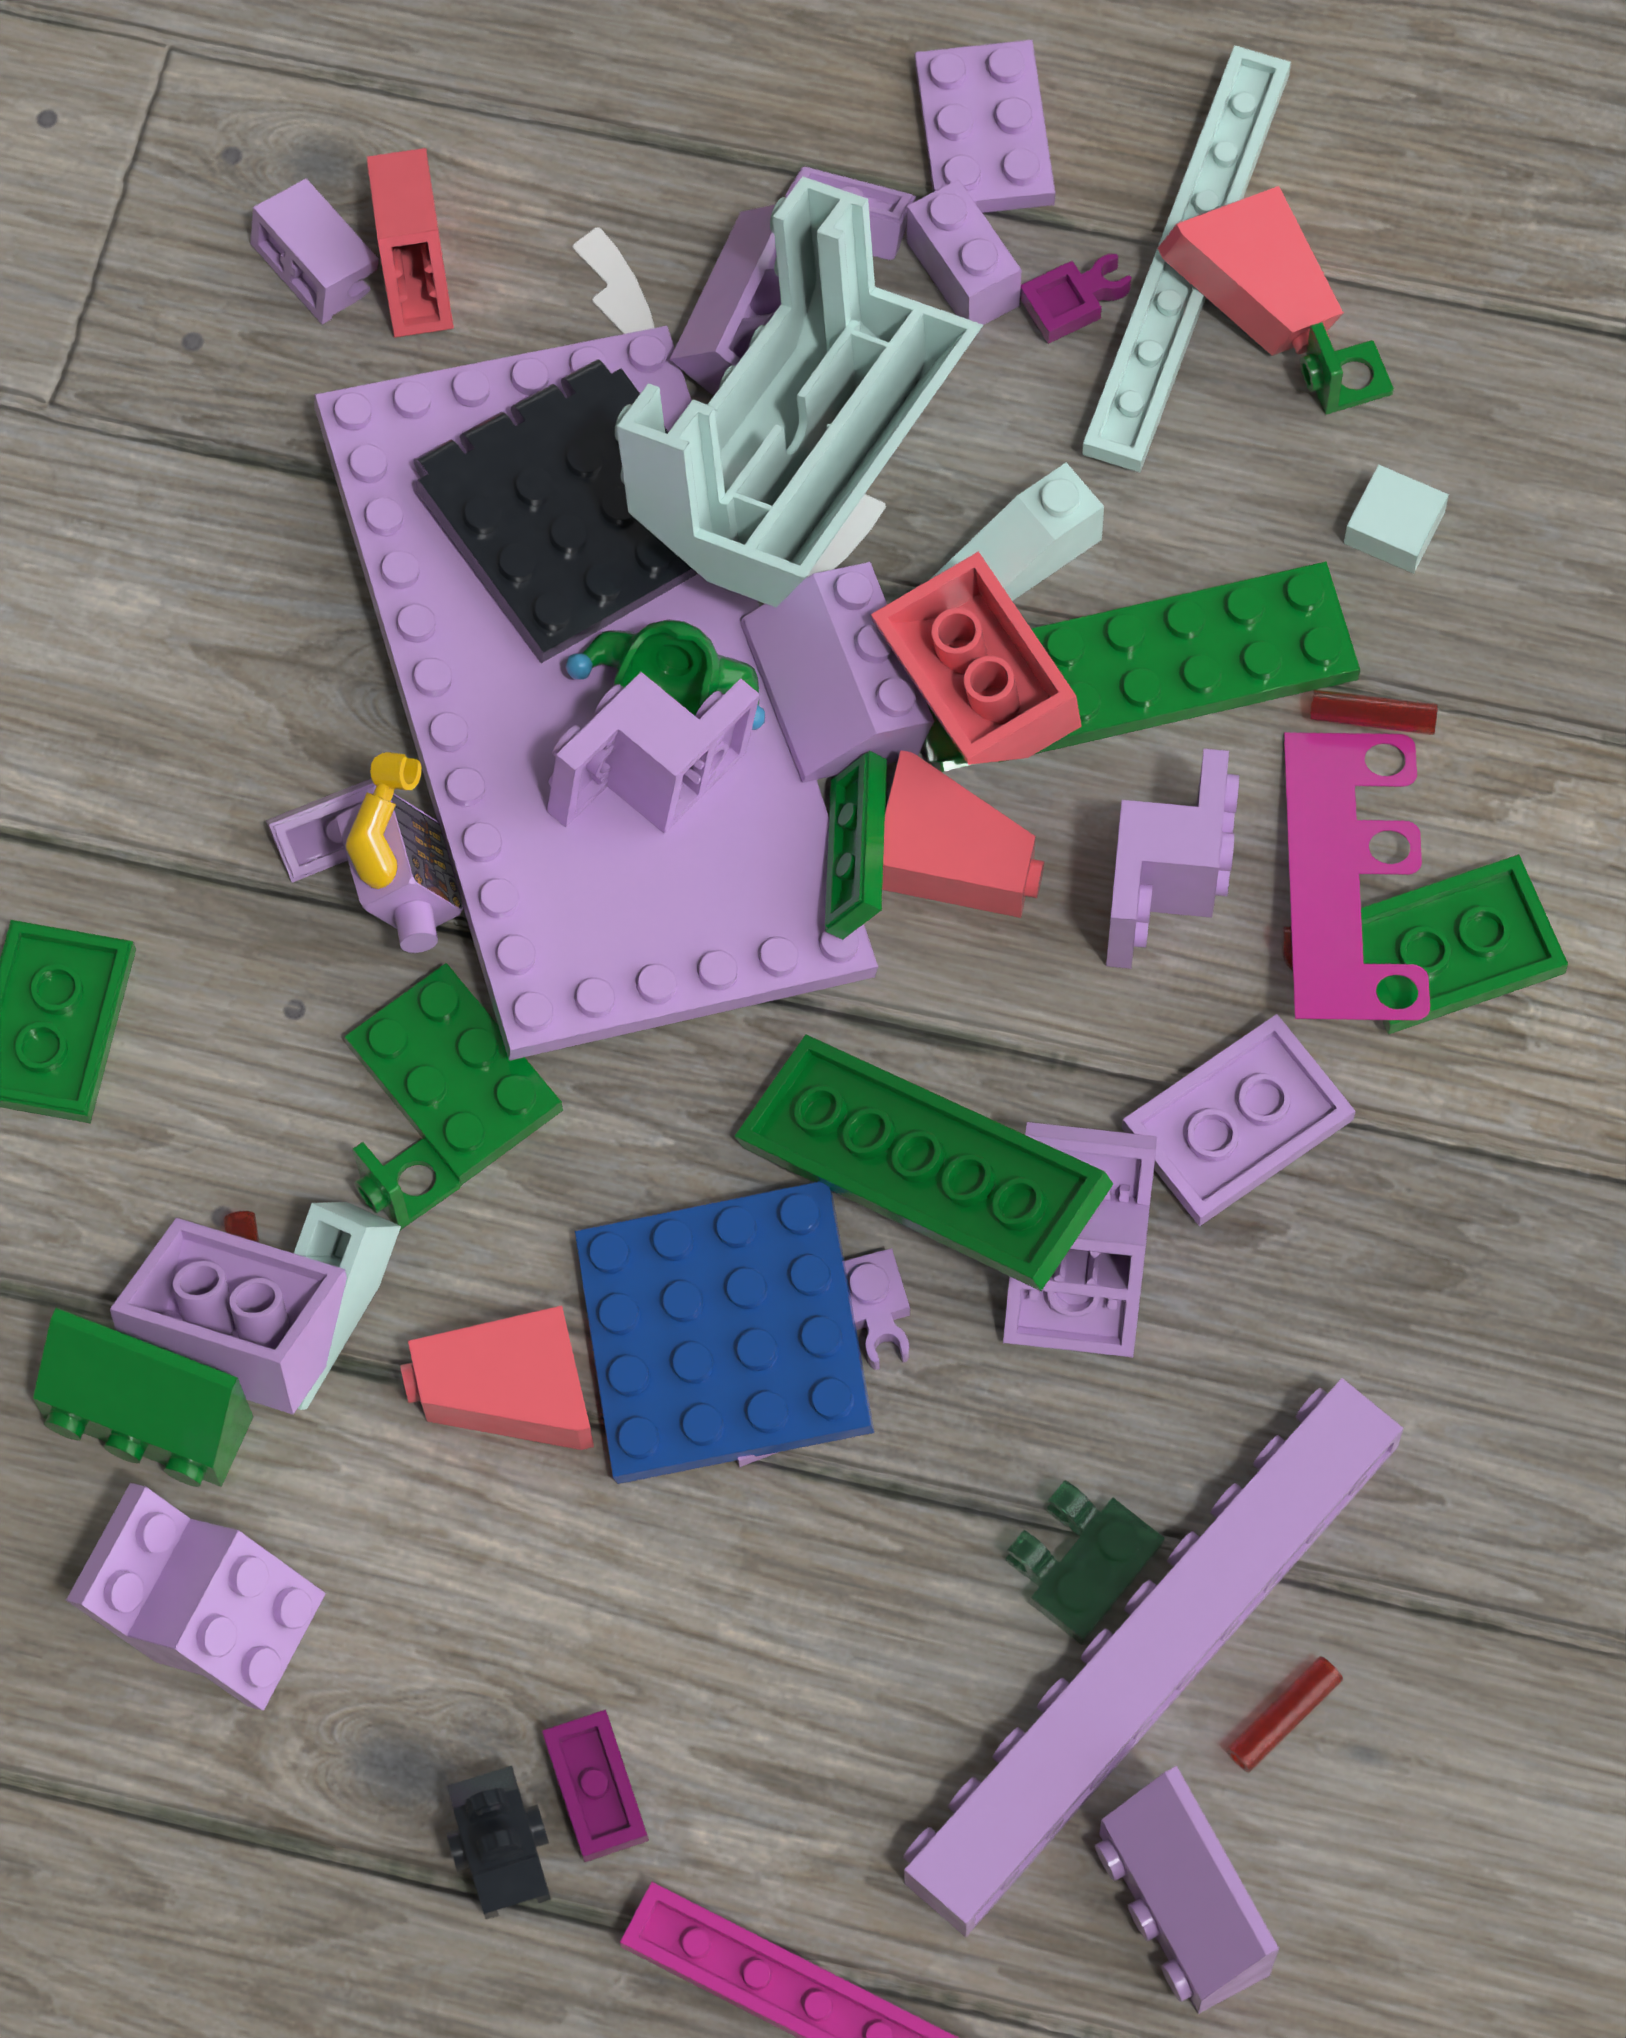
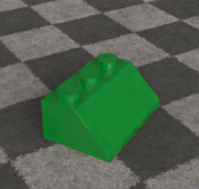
M55 1309L50 1319L33 1400L40 1413L46 1419L44 1425L53 1432L72 1440H80L83 1433L106 1442L104 1445L105 1450L131 1463L139 1464L142 1458L145 1457L166 1465L164 1472L184 1484L200 1487L204 1480L222 1487L254 1417L238 1377L64 1310Z

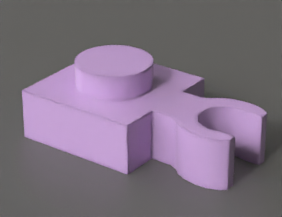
M892 1248L844 1261L856 1330L866 1328L868 1332L866 1338V1358L869 1365L874 1370L880 1369L879 1358L875 1350L883 1342L896 1344L900 1350L902 1362H907L909 1358L908 1338L904 1331L896 1326L893 1320L910 1316V1306Z

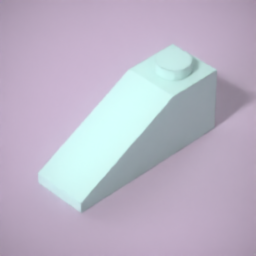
M1064 463L1017 495L932 578L979 551L1013 601L1102 540L1104 505L1067 463Z
M348 1202L312 1203L294 1254L343 1268L347 1276L326 1368L298 1407L300 1410H305L310 1405L378 1290L401 1228L400 1225Z

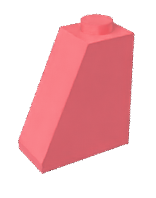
M426 148L367 156L377 239L394 338L454 329Z
M1279 186L1177 223L1157 248L1163 260L1272 356L1294 348L1297 354L1306 353L1309 344L1310 325L1323 322L1327 332L1343 314Z
M900 750L885 812L882 890L1021 918L1026 896L1038 897L1045 861L1034 859L1036 836L913 752Z
M562 1306L408 1341L412 1363L400 1365L406 1395L409 1403L421 1401L427 1422L578 1450L594 1447Z

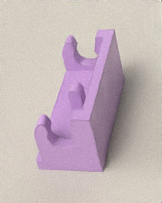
M307 178L253 207L250 244L321 324L330 321L332 315L354 304L370 291L371 288L361 279L366 278L378 269L379 259Z

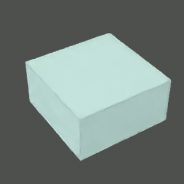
M1378 464L1347 525L1344 544L1414 574L1445 513L1449 494Z

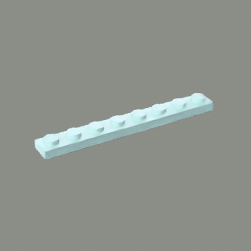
M1234 45L1158 247L1177 223L1243 199L1287 83L1291 62ZM1158 249L1156 250L1083 442L1082 455L1137 472H1141L1206 299L1201 292L1163 260Z

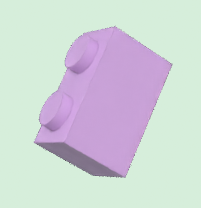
M959 179L907 206V243L957 316L985 325L1020 306L1021 268Z

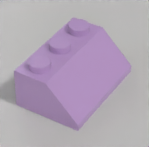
M775 205L740 212L670 358L672 362L712 395H715L719 390L726 370L732 365L736 366L747 352L756 329L762 324L766 325L781 305L779 277L774 272L777 257L775 236L770 230V219Z
M870 562L814 573L805 578L777 607L763 604L744 616L740 623L802 783L838 775L869 750L886 758L887 764L898 762L900 750L913 752L918 756L934 723L926 700L872 620L871 614L886 606L887 603Z
M176 1218L112 1305L110 1312L116 1331L238 1377L247 1400L294 1415L326 1368L347 1276L343 1268Z
M1175 1766L1164 1772L1101 1820L1099 1835L1103 1841L1095 1844V1848L1110 1878L1116 1881L1123 1877L1136 1901L1128 1904V1908L1141 1935L1146 1941L1156 1937L1169 1961L1162 1964L1161 1968L1174 1995L1180 2002L1190 1998L1199 2014L1270 1976L1279 1948L1178 1767Z

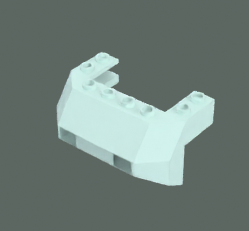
M802 176L787 198L782 197L778 200L770 219V230L775 236L777 257L774 272L779 277L781 305L766 325L762 324L756 329L749 349L736 366L732 365L726 370L719 390L708 405L692 400L668 434H666L660 388L648 383L632 405H626L622 409L615 425V438L619 442L622 463L621 481L625 484L628 512L707 582L773 607H777L810 573L983 326V324L875 287L868 199Z

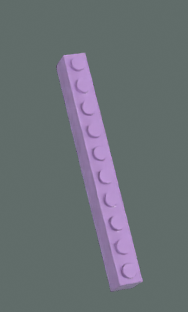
M1343 1378L1339 1380L1329 1393L1325 1392L1322 1388H1318L1307 1399L1295 1417L1301 1422L1299 1427L1286 1441L1277 1435L1266 1445L1253 1464L1259 1470L1258 1473L1244 1488L1234 1483L1225 1491L1210 1512L1216 1518L1201 1537L1194 1531H1191L1178 1544L1167 1561L1173 1566L1170 1572L1158 1585L1149 1579L1136 1591L1124 1608V1611L1130 1615L1129 1618L1114 1634L1105 1628L1095 1637L1081 1656V1660L1087 1664L1071 1683L1067 1682L1063 1677L1060 1678L1047 1691L1037 1706V1709L1043 1713L1041 1717L1026 1733L1019 1727L1014 1729L995 1751L992 1758L999 1764L981 1783L978 1779L972 1777L950 1802L948 1808L954 1814L937 1833L928 1827L908 1848L903 1856L909 1863L904 1869V1884L964 1937H967L1398 1448L1404 1428Z

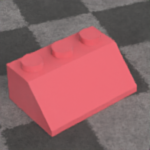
M979 551L871 614L873 622L968 765L1029 758L1082 727L1076 694Z

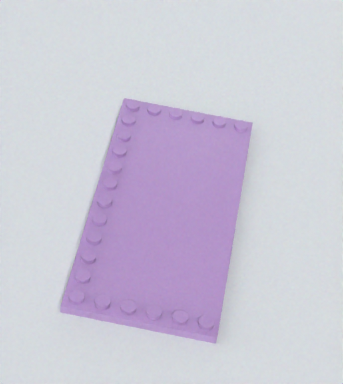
M667 326L315 394L314 408L509 1060L875 977L878 969L864 924L843 940L825 932L829 816L817 780L802 783L740 624L744 616L760 607L758 601L707 582L701 575L697 574L554 657L540 663L416 491L418 479L421 477L414 466L415 458L450 439L458 444L464 454L467 453L460 440L461 433L501 411L509 416L515 426L518 425L511 414L512 405L551 384H555L567 398L568 396L561 385V379L596 359H600L611 373L622 368L640 394L648 383L659 387L664 426L669 432L692 400L681 368L670 360L675 348ZM667 619L685 621L699 628L711 639L718 655L745 662L755 669L759 683V706L765 711V723L759 729L751 730L746 753L665 833L609 787L602 791L567 827L563 826L547 812L551 789L548 780L554 771L556 757L553 755V750L556 744L573 726L578 725L583 729L596 716L595 710L601 699L614 687L617 672L615 667L607 665L594 667L589 677L584 680L573 679L566 670V663L570 655L582 654L600 633L610 630L639 632L648 624Z

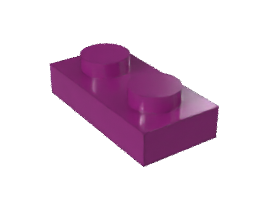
M606 1709L542 1730L584 1862L648 1842V1835Z

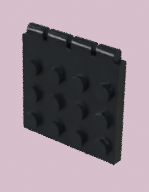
M596 359L561 379V385L568 396L567 398L555 384H551L512 405L511 414L518 425L515 426L509 416L501 411L461 433L460 440L467 453L464 454L458 444L450 439L414 459L415 469L421 477L418 479L417 493L540 663L554 657L698 574L628 512L625 484L621 481L622 463L619 442L615 438V425L622 409L628 404L632 405L640 393L622 368L611 373L600 359Z

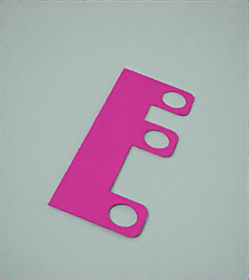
M1284 732L1295 1019L1421 1020L1430 1011L1429 977L1425 969L1414 964H1364L1359 878V874L1410 875L1416 873L1422 866L1420 830L1410 821L1357 820L1355 786L1405 787L1414 783L1417 778L1415 742L1404 734ZM1378 744L1393 745L1400 749L1405 756L1404 768L1392 776L1377 775L1369 770L1365 763L1367 751ZM1383 831L1400 833L1409 842V855L1399 863H1382L1372 856L1369 850L1370 840L1373 836ZM1387 976H1405L1416 985L1418 997L1414 1004L1407 1008H1389L1382 1004L1377 997L1376 988L1378 983Z

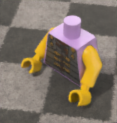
M385 752L376 756L371 763V779L376 785L374 793L367 792L363 802L338 815L337 822L361 905L367 912L397 929L400 947L403 951L419 953L436 946L438 943L436 927L459 916L464 907L439 822L394 794L395 789L413 790L417 786L422 769L420 761L414 758H407L402 753Z

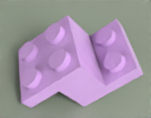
M642 672L625 688L620 684L615 685L599 702L595 710L596 716L583 729L578 725L570 728L556 744L553 750V755L556 757L554 771L548 780L551 789L547 812L563 826L567 827L602 791L609 787L665 833L746 753L760 694L740 679L725 694L716 691L710 695L694 716Z
M1203 749L1196 806L1130 800L1121 801L1106 961L1107 967L1131 969L1133 948H1146L1150 912L1212 918L1215 895H1228L1234 848V816L1237 808L1239 775L1227 774L1229 751Z
M1027 1122L1025 1135L1105 1171L1113 1186L1042 1291L1009 1277L1003 1343L1133 1357L1157 1136Z
M130 1483L66 1601L154 1662L203 1675L246 1706L264 1711L326 1593L239 1530L190 1519L146 1486Z

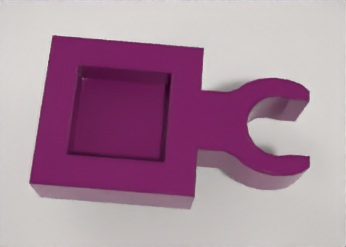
M1111 253L1102 256L1094 263L1091 270L1083 274L1080 273L1072 260L1021 284L1020 300L1048 344L1101 319L1102 306L1099 301L1119 300L1130 292L1132 279L1130 274L1118 281H1109L1104 277L1107 273L1118 269L1119 257L1117 254Z

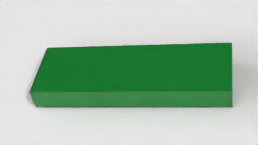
M870 750L831 780L825 932L842 940L882 911L887 759Z

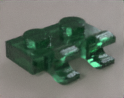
M1064 1480L1048 1500L1050 1504L1046 1511L1060 1523L1074 1531L1080 1538L1059 1562L1037 1538L1023 1530L1008 1548L1007 1552L1009 1554L1005 1560L1018 1572L1039 1586L1030 1598L1029 1604L1082 1645L1160 1549L1165 1538L1113 1497L1100 1512L1083 1492L1067 1480Z

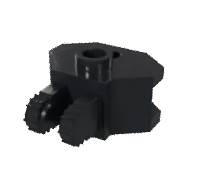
M505 1767L447 1785L458 1829L446 1832L457 1872L469 1868L471 1870L485 1919L499 1916V1909L537 1898L538 1904L551 1900L537 1847L547 1845L549 1841L538 1804L524 1807L513 1767Z

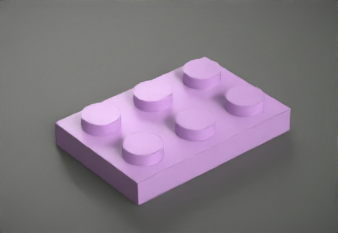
M1025 40L915 52V68L933 192L959 179L982 213L1055 205V188L1033 41Z
M1276 1014L1125 1117L1122 1122V1129L1125 1133L1157 1136L1154 1170L1200 1227L1353 1121L1355 1110L1283 1020Z

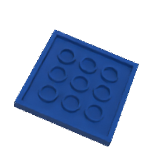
M819 1181L575 1231L612 1474L617 1484L737 1461L738 1457L755 1455L757 1457L875 1433L832 1191L827 1185Z

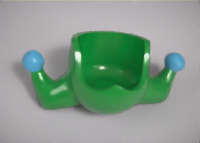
M670 619L648 624L639 632L604 631L594 639L582 654L570 655L566 663L568 675L576 680L588 678L594 667L600 665L615 667L617 672L614 686L620 684L624 688L642 672L694 716L710 695L716 691L725 694L740 679L759 693L758 676L752 666L730 657L718 655L711 639L699 628L685 621ZM759 701L752 730L759 729L765 723V711L759 706Z

